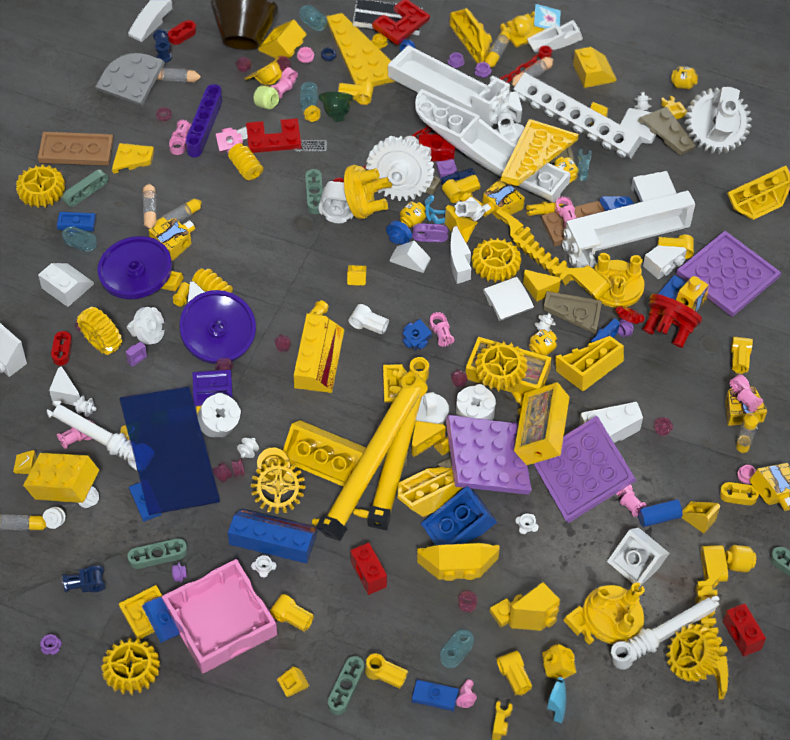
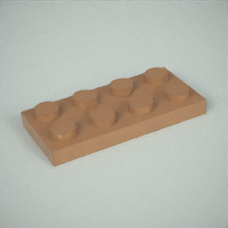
M43 132L38 162L109 166L114 141L113 134Z
M600 201L574 207L576 218L605 212ZM557 212L542 215L541 221L553 245H562L565 229L563 217Z

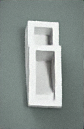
M150 0L132 25L128 33L129 36L143 42L163 23L162 18L173 9L172 0Z
M572 20L560 27L558 24H555L527 40L533 51L539 52V48L543 45L550 46L552 50L576 43L583 38L576 23Z
M455 226L451 235L450 263L453 276L458 284L471 279V267L469 265L471 252L458 227Z

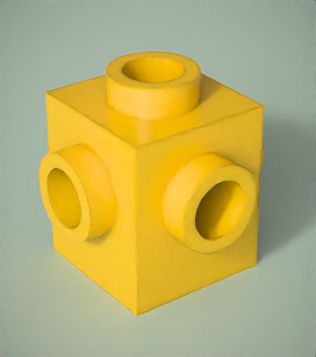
M557 644L542 653L546 676L559 680V677L565 679L576 673L574 654L571 649Z

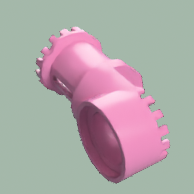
M289 67L283 71L279 82L271 86L277 90L279 98L283 97L286 91L291 90L292 84L295 83L294 80H297L295 78H297L298 73Z
M181 119L177 122V129L173 132L169 141L170 152L174 155H181L185 152V140L191 127V123L189 124L187 120ZM174 145H181V147H179V148H175V147H173V146H174Z
M559 197L555 204V211L563 217L564 227L566 228V221L577 219L575 208L569 198ZM559 204H566L567 206L560 208Z
M441 312L433 313L430 317L429 326L437 334L439 339L438 345L442 347L451 345L455 340L450 334L447 318ZM435 319L442 320V322L438 323L437 325L433 323Z
M739 374L730 380L731 389H734L733 391L738 394L737 400L742 401L750 412L757 410V406L760 407L759 405H762L763 399L758 398L751 392L752 389L749 382L743 375Z
M73 427L62 434H56L64 449H67L68 445L77 440L93 439Z
M631 485L616 494L622 498L620 504L622 506L625 505L632 512L631 515L633 517H637L641 508H645L647 505L635 496Z

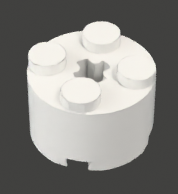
M330 181L323 189L319 203V212L321 215L324 214L327 217L326 219L333 223H345L347 219H352L354 215L346 200L344 183Z
M482 384L466 387L457 395L456 416L493 420L496 404L494 395Z
M223 393L210 396L198 411L197 417L200 430L205 435L213 438L227 436L239 421L240 408L231 397Z

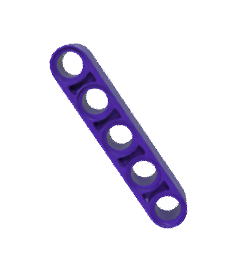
M217 84L207 86L186 136V150L190 157H199L202 154L222 105V90Z

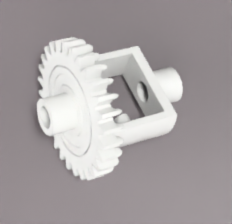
M722 87L720 91L718 88H715L713 93L710 88L707 94L705 91H702L701 96L696 95L695 100L690 102L692 106L687 107L689 112L685 114V117L689 119H686L684 124H689L686 127V131H692L688 136L695 137L692 142L699 141L698 148L704 145L705 152L710 148L712 154L715 149H717L718 154L722 152V149L727 153L729 148L733 151L735 145L739 147L741 141L744 142L746 140L745 136L749 134V131L746 129L751 128V125L747 123L752 118L746 117L750 114V111H744L748 105H741L743 99L738 100L739 90L732 87Z
M389 136V138H385L384 143L379 141L378 145H375L370 151L366 161L368 162L366 169H378L379 179L388 177L389 182L392 183V188L380 189L378 192L385 191V197L391 194L392 200L395 196H397L398 201H401L402 196L406 201H408L409 196L412 199H415L416 195L420 197L422 192L425 193L427 187H430L434 177V162H430L432 158L431 148L422 144L419 145L418 139L413 136H407L402 139V136L399 138Z

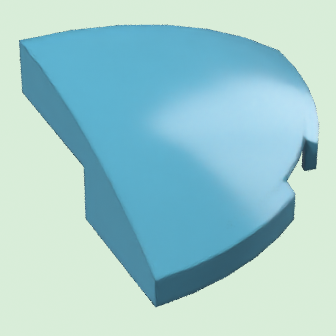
M559 677V682L556 681L549 698L547 709L555 711L554 721L562 724L566 709V687L564 678Z

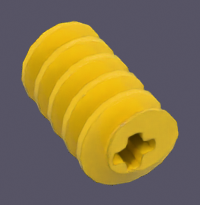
M238 143L229 150L228 158L245 180L256 179L263 173V166L260 165V162L248 146Z
M199 269L192 278V282H195L204 292L222 290L232 293L233 287L228 285L226 281H223L221 277H218L216 273H212L211 269Z

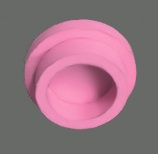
M303 47L299 50L297 58L300 62L308 63L314 59V53L309 47Z
M744 465L739 468L737 477L742 483L751 484L749 479L756 472V469L751 465Z

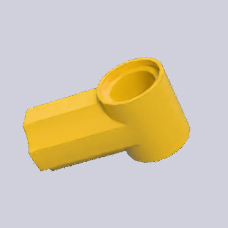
M361 82L359 85L340 83L338 98L354 99L362 105H367L371 102L374 87L369 82Z
M471 175L458 181L451 179L442 186L443 192L452 203L460 201L466 192L471 193L480 189L476 175Z
M681 235L678 238L658 237L657 246L684 247L687 249L686 259L694 255V239L692 236Z
M734 336L732 338V370L737 374H743L749 370L753 339Z
M281 594L269 610L271 616L282 623L286 621L303 632L309 629L314 619L313 614L297 606L295 601L285 594Z
M517 650L497 658L498 668L501 674L506 676L515 695H523L532 689V684L524 670L522 657Z
M371 654L366 660L365 674L368 678L372 680L379 679L399 689L402 687L408 674L407 670L385 661L384 657L380 654ZM373 664H376V665H378L380 668H379V669H373V668H371L370 666L373 665Z

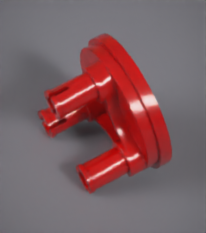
M651 294L648 304L651 310L642 330L653 335L656 329L658 332L661 333L662 331V334L667 335L673 323L678 326L679 331L672 344L683 348L689 334H692L694 328L701 324L702 317L696 311L677 300L660 294Z

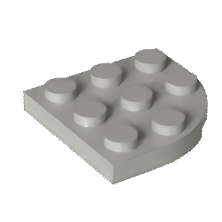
M131 53L121 56L108 65L97 83L96 89L143 106L165 63L161 59L142 53Z

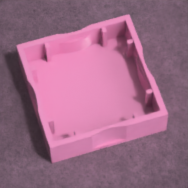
M237 559L211 571L200 580L188 583L162 596L180 632L179 635L202 674L277 635L276 622L263 601L255 594L250 580Z

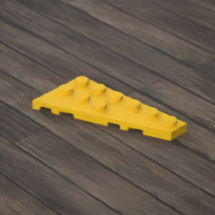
M342 13L326 16L328 27L354 85H359L361 82H369L374 87L395 82V80L388 77V64L391 60L356 26H353V23Z
M529 119L502 173L500 181L519 186L578 140L579 134Z

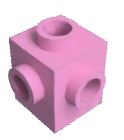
M226 128L221 133L216 134L220 153L227 152L228 154L234 145L238 143L243 144L241 133L237 134L236 129Z

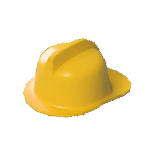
M279 57L244 79L255 77L264 85L275 83L281 78L283 73L277 63Z
M275 447L268 448L259 455L257 468L263 472V463L269 468L270 460L273 461L275 466L277 465V460L280 459L281 466H284L285 461H289V459L281 449ZM276 470L267 473L262 479V483L274 481ZM282 471V480L285 483L293 484L292 477L287 472ZM279 476L275 482L276 484L273 483L272 486H268L276 488L277 495L281 492L280 489L283 490L284 487H288L280 485ZM266 490L270 494L274 495V493L271 490Z

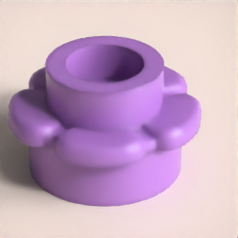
M452 53L448 59V64L453 68L463 66L462 54Z
M480 62L475 67V74L481 78L488 77V74H491L490 66L486 62Z
M624 319L620 320L618 334L621 337L631 336L633 334L632 323Z
M178 562V565H172L174 582L180 581L182 583L183 578H187L186 568L181 566L180 562Z
M52 634L44 636L40 643L41 651L46 655L56 654L61 647L60 639Z

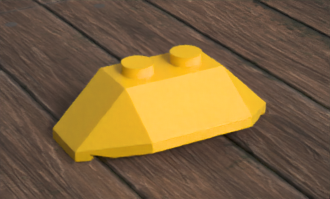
M468 8L451 12L449 18L450 27L476 63L484 62L490 52L492 43L490 34L486 33L482 23L478 22Z
M783 166L727 192L734 210L754 220L782 207L790 189V173L787 166Z
M452 466L451 468H428L398 483V499L411 510L425 517L437 511L462 491L463 487H455Z
M482 543L430 546L425 549H417V563L439 580H473L480 578L498 560L500 548L499 545L492 546Z

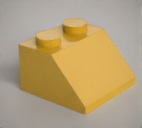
M293 19L275 27L257 49L274 58L279 57V60L285 57L289 58L295 53L294 49L303 43L302 39L307 34Z
M592 47L575 50L573 66L584 88L616 82V77L605 55Z
M542 582L511 606L509 626L515 629L537 631L553 626L557 621L560 599Z

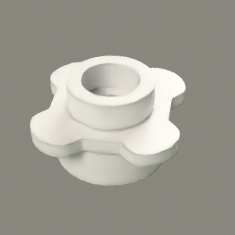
M523 514L516 518L521 534H526L530 531L536 532L539 528L533 514Z
M261 555L252 563V569L256 570L260 577L265 578L271 570L276 569V563L272 562L267 555Z

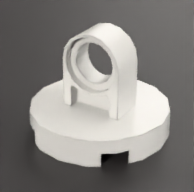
M508 113L500 114L497 118L498 128L495 131L517 145L524 130L523 125L515 124L512 116ZM507 118L510 120L509 124H501L503 119Z
M143 307L136 312L134 320L127 325V329L132 336H137L142 343L146 345L155 344L164 335V330H162L164 319L157 308Z
M434 392L425 393L421 399L416 421L443 424L449 415L448 403L443 397L434 394Z

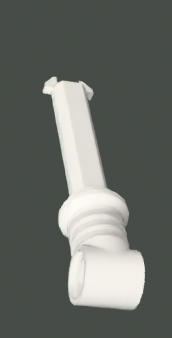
M53 401V405L56 406L54 412L47 409L49 418L53 416L102 443L110 451V455H119L124 460L128 459L129 465L137 471L144 472L155 456L154 451L144 444L136 445L131 440L127 441L123 433L112 434L65 408L61 405V401Z
M719 597L707 598L653 630L642 628L637 637H633V640L630 638L628 642L615 643L611 649L613 665L618 669H627L637 658L641 657V654L644 656L646 652L655 653L659 643L674 635L675 631H681L682 626L687 627L689 624H693L714 612L720 605L718 602L720 600ZM620 653L627 654L625 658H619L617 655Z

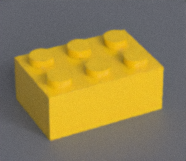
M40 453L23 486L35 500L83 503L99 469L89 456Z

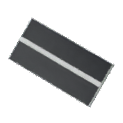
M356 0L353 26L374 29L372 23L383 14L396 23L403 17L394 11L396 4L372 0ZM420 28L413 32L412 35H419Z

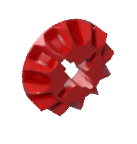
M619 306L615 310L620 318L634 324L644 322L645 317L635 310Z

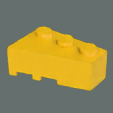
M608 336L589 343L586 348L580 350L578 348L573 349L570 354L564 356L561 354L555 356L556 372L581 391H585L624 361V345Z

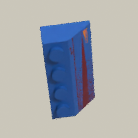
M240 509L232 519L228 530L229 545L307 564L318 529L315 526Z

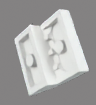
M629 108L620 125L638 134L642 143L652 144L656 134L654 135L650 132L651 129L646 124L642 125L638 122L641 116L651 112Z
M517 277L483 289L490 307L493 306L499 321L534 308L529 295Z

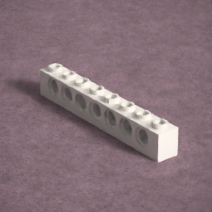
M525 72L513 89L514 92L518 91L520 101L529 102L530 106L536 110L542 109L547 116L558 118V121L565 126L569 124L577 133L581 134L583 132L587 134L590 140L601 142L603 147L608 150L612 148L623 158L628 157L631 159L642 143L638 134ZM537 91L535 95H530L531 92ZM546 99H551L549 103H544ZM560 107H566L563 111H558ZM574 115H580L579 118L572 119ZM594 122L592 127H587L588 123ZM605 130H608V131H609L608 134H606V135H601V133H602L603 131H605ZM619 138L624 139L621 143H615Z

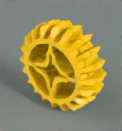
M43 164L41 167L35 165V168L29 167L28 171H23L22 175H18L16 191L20 200L25 205L29 204L30 207L36 205L37 208L44 206L46 208V205L50 204L53 206V202H58L59 198L63 196L65 181L62 174L56 168L52 169L50 165L47 167Z
M490 237L489 241L483 240L482 244L478 243L477 248H474L472 266L476 274H480L481 279L486 277L487 281L494 280L496 283L497 280L503 282L505 279L509 280L511 276L515 277L519 271L521 254L517 246H513L512 241L507 243L506 239L501 241L498 237L496 240Z
M92 306L80 313L77 319L78 327L93 347L106 355L119 349L122 343L121 335L115 324L107 317V314Z
M504 341L502 345H498L495 342L494 346L488 344L487 349L482 348L481 353H478L477 360L475 361V372L478 375L479 381H483L484 386L489 384L490 389L497 387L498 392L501 388L507 391L509 386L514 389L516 384L520 385L522 379L526 377L527 359L524 357L523 351L520 352L518 346L513 348L512 342L509 345H506Z
M280 459L277 460V465L275 466L273 461L270 460L269 468L263 463L262 468L264 471L262 472L260 469H257L256 472L260 476L252 477L253 480L257 481V484L253 483L251 487L257 488V491H253L251 494L252 496L259 495L255 502L258 503L262 500L263 503L260 508L263 509L265 505H268L267 512L269 513L272 507L275 508V514L279 513V508L281 507L283 513H286L287 505L293 510L292 502L294 501L296 504H299L300 501L296 497L304 496L303 493L299 492V489H305L304 485H299V482H303L304 478H297L301 471L298 470L294 473L293 470L296 467L294 464L290 469L287 468L289 461H285L284 466H281ZM276 470L274 481L261 483L267 473ZM282 471L287 472L292 477L294 484L285 483L282 480ZM279 476L280 485L288 487H284L283 490L280 489L281 492H279L277 497L276 488L268 486H272L273 483L276 484L275 482ZM261 489L271 490L274 493V503L264 497ZM294 490V494L289 500L280 503L282 492Z
M689 624L688 627L682 626L681 632L675 631L676 637L670 638L672 644L667 646L670 649V652L666 654L670 658L667 662L669 666H672L670 670L677 677L688 682H699L700 679L706 680L707 674L713 675L712 669L718 668L716 662L721 660L718 656L722 652L721 648L718 647L721 644L717 639L718 636L710 628L704 627L701 624Z
M129 638L128 643L120 640L119 646L113 644V651L107 650V657H103L102 675L107 680V685L109 687L113 686L115 692L120 689L121 694L124 695L129 690V693L133 695L134 690H138L141 693L142 687L149 689L148 682L155 683L154 676L159 674V657L157 653H154V648L152 646L149 647L146 641L141 644L139 639L132 642V639ZM134 655L142 656L145 659L142 660V658H137ZM116 673H119V675H125L128 678H122L118 676Z

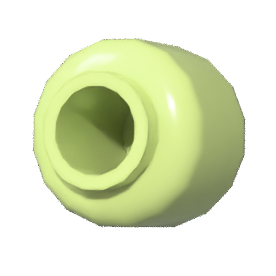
M259 86L254 92L253 99L256 106L269 110L278 104L279 95L277 90L272 87Z

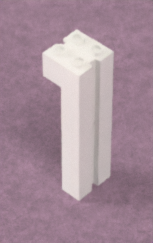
M409 45L388 64L389 78L416 92L423 89L479 115L480 119L490 127L497 123V118L500 114L507 113L509 110L510 84L495 76L490 78V84L487 86Z
M684 191L566 221L564 241H562L563 250L567 251L569 262L575 268H582L587 264L590 267H595L597 264L593 256L595 251L690 227L695 202L689 191Z

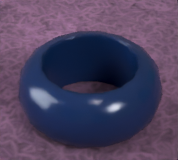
M325 48L321 52V57L325 61H332L336 58V51L333 48Z

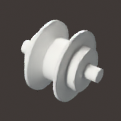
M641 92L638 98H634V100L638 101V105L634 106L635 108L645 111L648 110V107H651L648 104L651 98H648L645 92Z
M548 313V315H539L540 322H536L535 326L538 330L545 329L549 332L551 330L550 326L556 323L551 318V314Z
M81 396L77 402L73 403L77 414L80 415L84 412L85 417H89L97 409L94 407L92 398L85 401V397Z
M243 438L241 440L242 444L237 446L242 458H253L255 456L253 451L259 450L255 438Z
M91 486L84 502L78 504L83 508H89L97 504L99 500L97 490Z
M52 507L46 510L43 514L46 526L52 529L61 526L65 522L64 511L59 507Z

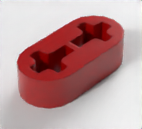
M186 20L172 28L168 32L169 42L173 45H178L194 36L197 32L195 22Z
M60 331L55 334L51 356L53 363L58 366L67 364L70 359L72 339L70 333L66 331Z

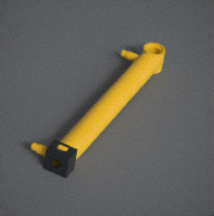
M414 358L410 362L409 372H416L425 383L429 377V363L425 358ZM393 371L392 376L402 379L408 372ZM422 397L417 399L386 453L370 510L354 509V515L367 519L368 527L388 530L398 483Z
M411 371L403 376L401 380L402 387L390 386V392L397 394L335 503L327 516L322 515L320 519L314 518L312 520V524L326 537L338 541L342 540L347 531L345 524L417 399L427 392V384L416 372Z

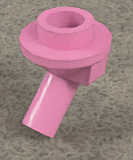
M466 680L461 687L460 695L456 699L457 706L468 708L476 701V694L471 691L474 685L472 680Z

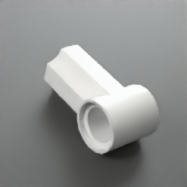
M473 197L464 202L458 201L455 205V213L459 217H470L473 221H477L485 213V209Z
M363 304L357 305L348 320L354 328L362 329L364 327L381 335L385 333L389 324V319L372 313L370 308Z

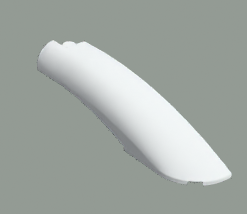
M421 89L415 101L419 117L459 151L501 177L516 145L492 129L480 119L479 115ZM547 163L521 183L519 187L550 202H556L561 192L570 182V173Z

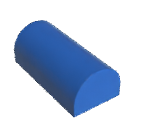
M673 500L641 508L637 518L642 527H647L682 518V508L679 500Z

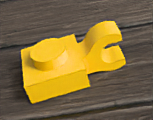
M497 702L492 740H501L502 735L506 736L508 723L504 722V719L512 713L511 703H509L507 710H502L500 708L501 702Z

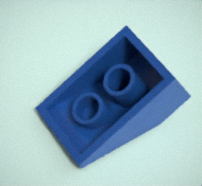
M466 486L424 520L421 525L435 545L465 544L481 536L494 526L497 521L477 493L469 486Z

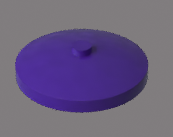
M145 236L129 237L116 242L104 252L98 263V276L103 288L111 295L122 299H139L155 293L164 286L172 272V259L168 249L160 241Z
M212 290L195 296L187 303L181 314L179 331L184 346L193 356L207 363L225 364L239 359L248 351L254 340L256 323L252 310L244 300L227 291Z

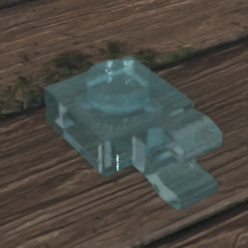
M580 149L578 159L581 162L578 163V173H580V180L587 181L592 151L589 150L588 155H583L582 149Z

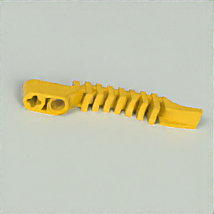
M501 209L496 211L500 215L499 219L510 226V236L517 248L522 249L538 265L541 264L544 270L547 269L551 276L554 275V277L561 278L565 286L570 281H576L595 300H599L611 288L608 282L588 264L582 268H568L565 260L559 263L557 257L551 259V254L549 252L545 254V249L543 247L540 248L539 243L534 241V235L530 233L528 226L524 229V225Z
M723 545L701 546V562L705 581L697 582L695 588L696 604L718 595L717 590L713 589L719 582H727L728 568ZM715 611L697 621L704 627L710 628L715 634L719 632L718 628H713L714 624H716V618H712ZM717 637V639L722 643V637ZM719 647L722 650L718 654L721 660L716 662L718 668H713L712 673L717 681L718 699H724L728 687L727 657L724 656L727 652V647Z

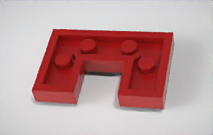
M402 0L394 6V11L403 17L396 23L383 14L372 23V27L398 45L428 22L430 15L409 0Z
M298 118L281 120L282 133L265 134L263 121L246 123L248 147L252 153L301 149Z

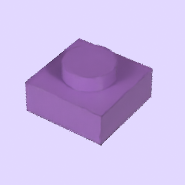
M453 159L436 162L440 178L454 174L457 171Z
M141 341L125 351L127 362L131 367L147 357L146 346Z

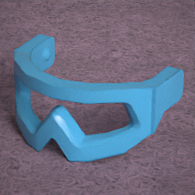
M430 195L425 200L427 219L429 221L433 220L435 224L445 223V218L438 219L435 215L445 214V210L432 209L429 205L434 201V196Z

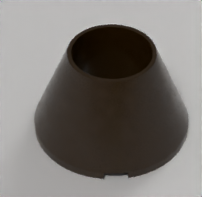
M211 0V7L222 42L233 49L253 50L258 48L278 14V6L274 1L271 3L267 0Z

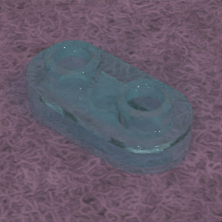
M310 5L300 8V19L311 28L319 31L327 27V17Z
M313 82L302 84L300 88L301 109L305 111L311 105L317 107V85Z
M67 227L62 232L63 242L69 246L85 252L92 251L97 246L96 237L92 233L76 227Z
M459 630L442 648L440 661L445 667L454 668L458 666L473 648L474 637L472 633L467 630ZM464 637L467 640L461 641L460 638ZM453 653L454 656L450 657L447 654Z

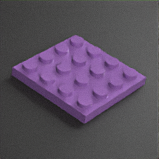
M724 231L677 269L676 274L686 282L692 276H695L709 285L707 298L733 317L780 277L781 272L728 232Z
M454 415L447 416L446 425L455 487L465 488L469 486L472 489L529 495L532 490L528 466L514 452L519 424Z
M598 416L593 417L563 436L560 456L534 463L568 523L637 481Z

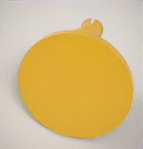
M352 165L348 166L345 171V196L352 214L357 219H364L373 214V212L388 209V203L385 198L374 201L375 192L380 189L392 188V183L389 182L388 177L379 179L380 174L377 168L365 170L362 166Z
M600 253L594 270L611 286L599 299L602 301V304L613 308L619 306L628 307L635 304L642 297L645 284L641 274L642 259L640 256H632L630 263L622 260H610V256L607 253Z
M633 583L629 590L614 585L601 586L588 595L583 604V619L587 628L595 637L613 645L617 642H628V639L631 638L633 640L634 636L637 637V634L640 633V629L644 625V613L639 602L640 596L644 593V586L640 590L638 589L641 583Z

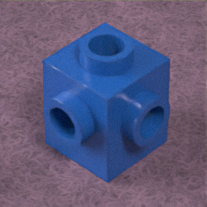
M421 319L417 320L414 324L409 323L404 327V332H402L403 343L408 349L412 348L414 351L418 348L420 350L429 343L428 340L432 338V332Z

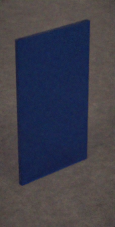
M183 387L120 397L119 400L148 515L220 503L190 388Z

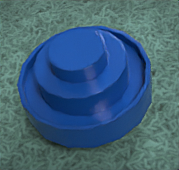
M391 221L386 228L390 241L395 244L402 245L408 243L412 238L411 230L402 222Z

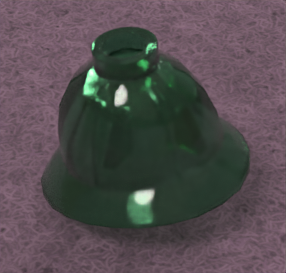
M324 92L318 98L324 103L326 113L334 118V122L344 121V116L348 113L350 102L354 96L344 92Z

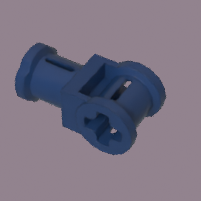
M157 29L153 33V38L156 41L155 49L158 52L157 58L167 63L172 59V54L169 52L170 43L167 40L168 33L164 29Z
M93 565L85 569H79V574H63L65 593L81 588L82 593L103 591L105 589L102 577L104 568L99 565Z

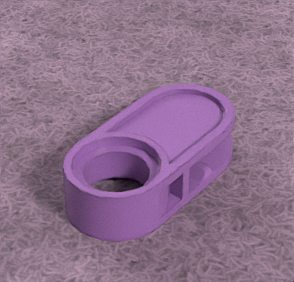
M416 224L413 226L412 236L414 240L420 242H444L448 239V228L440 224Z

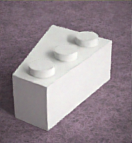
M632 402L583 412L580 415L579 426L598 416L615 443L640 431L643 416L638 403Z

